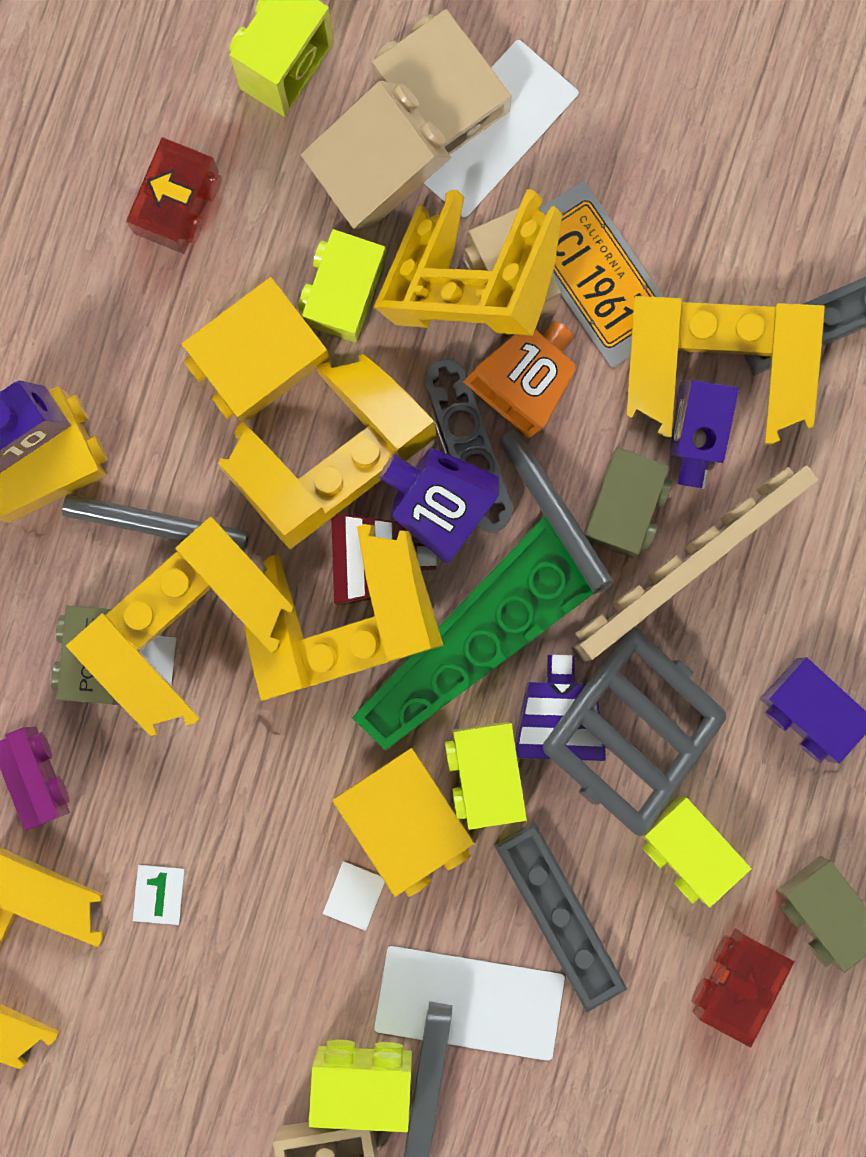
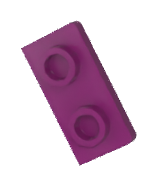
M36 726L23 727L6 734V738L0 740V770L23 828L30 830L69 814L70 811L67 803L70 801L68 791L63 780L55 775L49 760L52 759V752L45 735L42 732L39 733Z

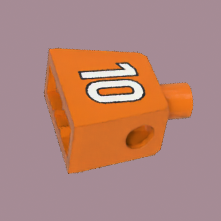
M556 321L551 322L542 335L536 329L533 336L515 334L481 362L462 382L529 439L547 424L576 370L574 362L563 354V351L572 342L573 334L566 326Z

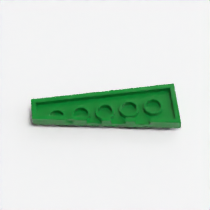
M545 516L438 627L444 646L411 655L352 717L384 750H387L593 595L592 590Z

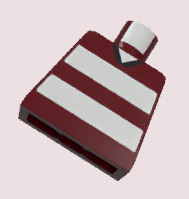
M339 513L331 518L334 604L347 605L371 600L357 526L363 524L375 525L374 537L397 540L400 530L408 531L400 523L391 520ZM413 543L421 571L437 570L436 555L423 543Z

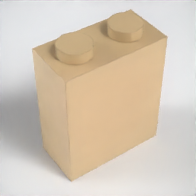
M445 9L435 17L433 14L423 17L414 25L412 33L397 43L394 40L385 44L376 53L375 60L372 61L373 79L376 83L379 80L397 84L402 83L411 90L419 102V106L416 107L417 111L425 122H432L441 131L446 140L443 147L450 155L508 114L511 108L512 95L449 11Z
M379 80L300 154L353 229L373 228L451 159V156L443 147L446 143L445 137L432 122H425L416 109L419 106L417 98L402 83L397 84Z

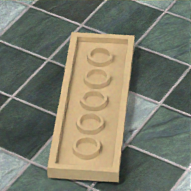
M807 465L794 473L788 466L780 473L774 475L757 489L761 498L755 501L750 496L720 518L725 524L722 529L718 531L713 525L688 543L684 548L688 551L689 555L683 560L676 555L648 575L653 582L649 587L644 590L639 584L615 601L612 606L617 612L606 620L601 614L575 634L581 641L572 647L583 662L593 660L819 479Z

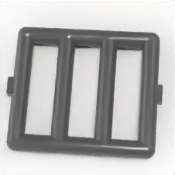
M632 628L619 639L544 741L543 751L582 786L579 793L591 804H602L631 832L637 836H643L650 830L719 731L727 715L725 710L690 678V675L693 673L692 670L681 660L672 661L640 630ZM634 652L705 717L691 737L683 732L620 673V670ZM607 688L615 693L679 753L665 774L593 709ZM581 724L653 789V792L639 812L566 747V744Z

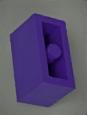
M807 657L796 658L760 698L769 707L764 712L766 716L784 731L791 727L803 738L799 744L800 747L819 763L826 759L828 762L840 764L866 735V711Z

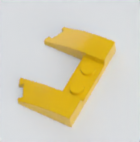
M527 189L493 271L449 269L455 249L464 196L458 190H451L445 193V204L441 213L431 218L429 211L423 205L418 206L374 308L397 326L429 328L431 320L486 323L496 333L533 336L546 301L555 266L562 213L552 205L547 214H544L539 210L543 199L534 190Z
M635 296L627 417L632 419L636 411L639 410L662 424L657 432L658 435L671 439L678 351L771 356L764 444L772 445L779 442L778 430L804 420L807 430L813 428L825 306L777 303L776 307L682 302V298Z
M365 354L358 355L359 362L331 368L330 362H326L316 367L317 373L367 428L302 477L297 479L244 422H241L234 432L235 437L239 441L230 458H220L218 462L221 470L289 550L381 480L379 475L383 467L393 454L407 461L437 438L434 420L401 386Z
M211 516L175 547L177 552L106 615L100 614L66 645L84 667L150 736L158 735L155 727L157 723L183 716L186 726H191L201 720L141 651L208 590L213 589L271 654L278 650L281 642L271 637L281 609L292 613L294 609L289 601Z
M363 524L357 526L364 570L375 616L305 639L303 638L279 554L269 556L263 562L267 569L264 575L289 601L294 609L292 613L282 609L271 634L272 638L281 641L278 650L274 654H271L244 624L251 664L261 701L444 646L409 531L400 530L397 540L374 537L375 525Z
M0 847V948L16 915L96 947L101 945L104 939L103 930H91L90 902H101L103 894ZM0 1004V1063L21 1069L27 1064L21 1056L41 1039L49 1046L59 1037L60 1031Z

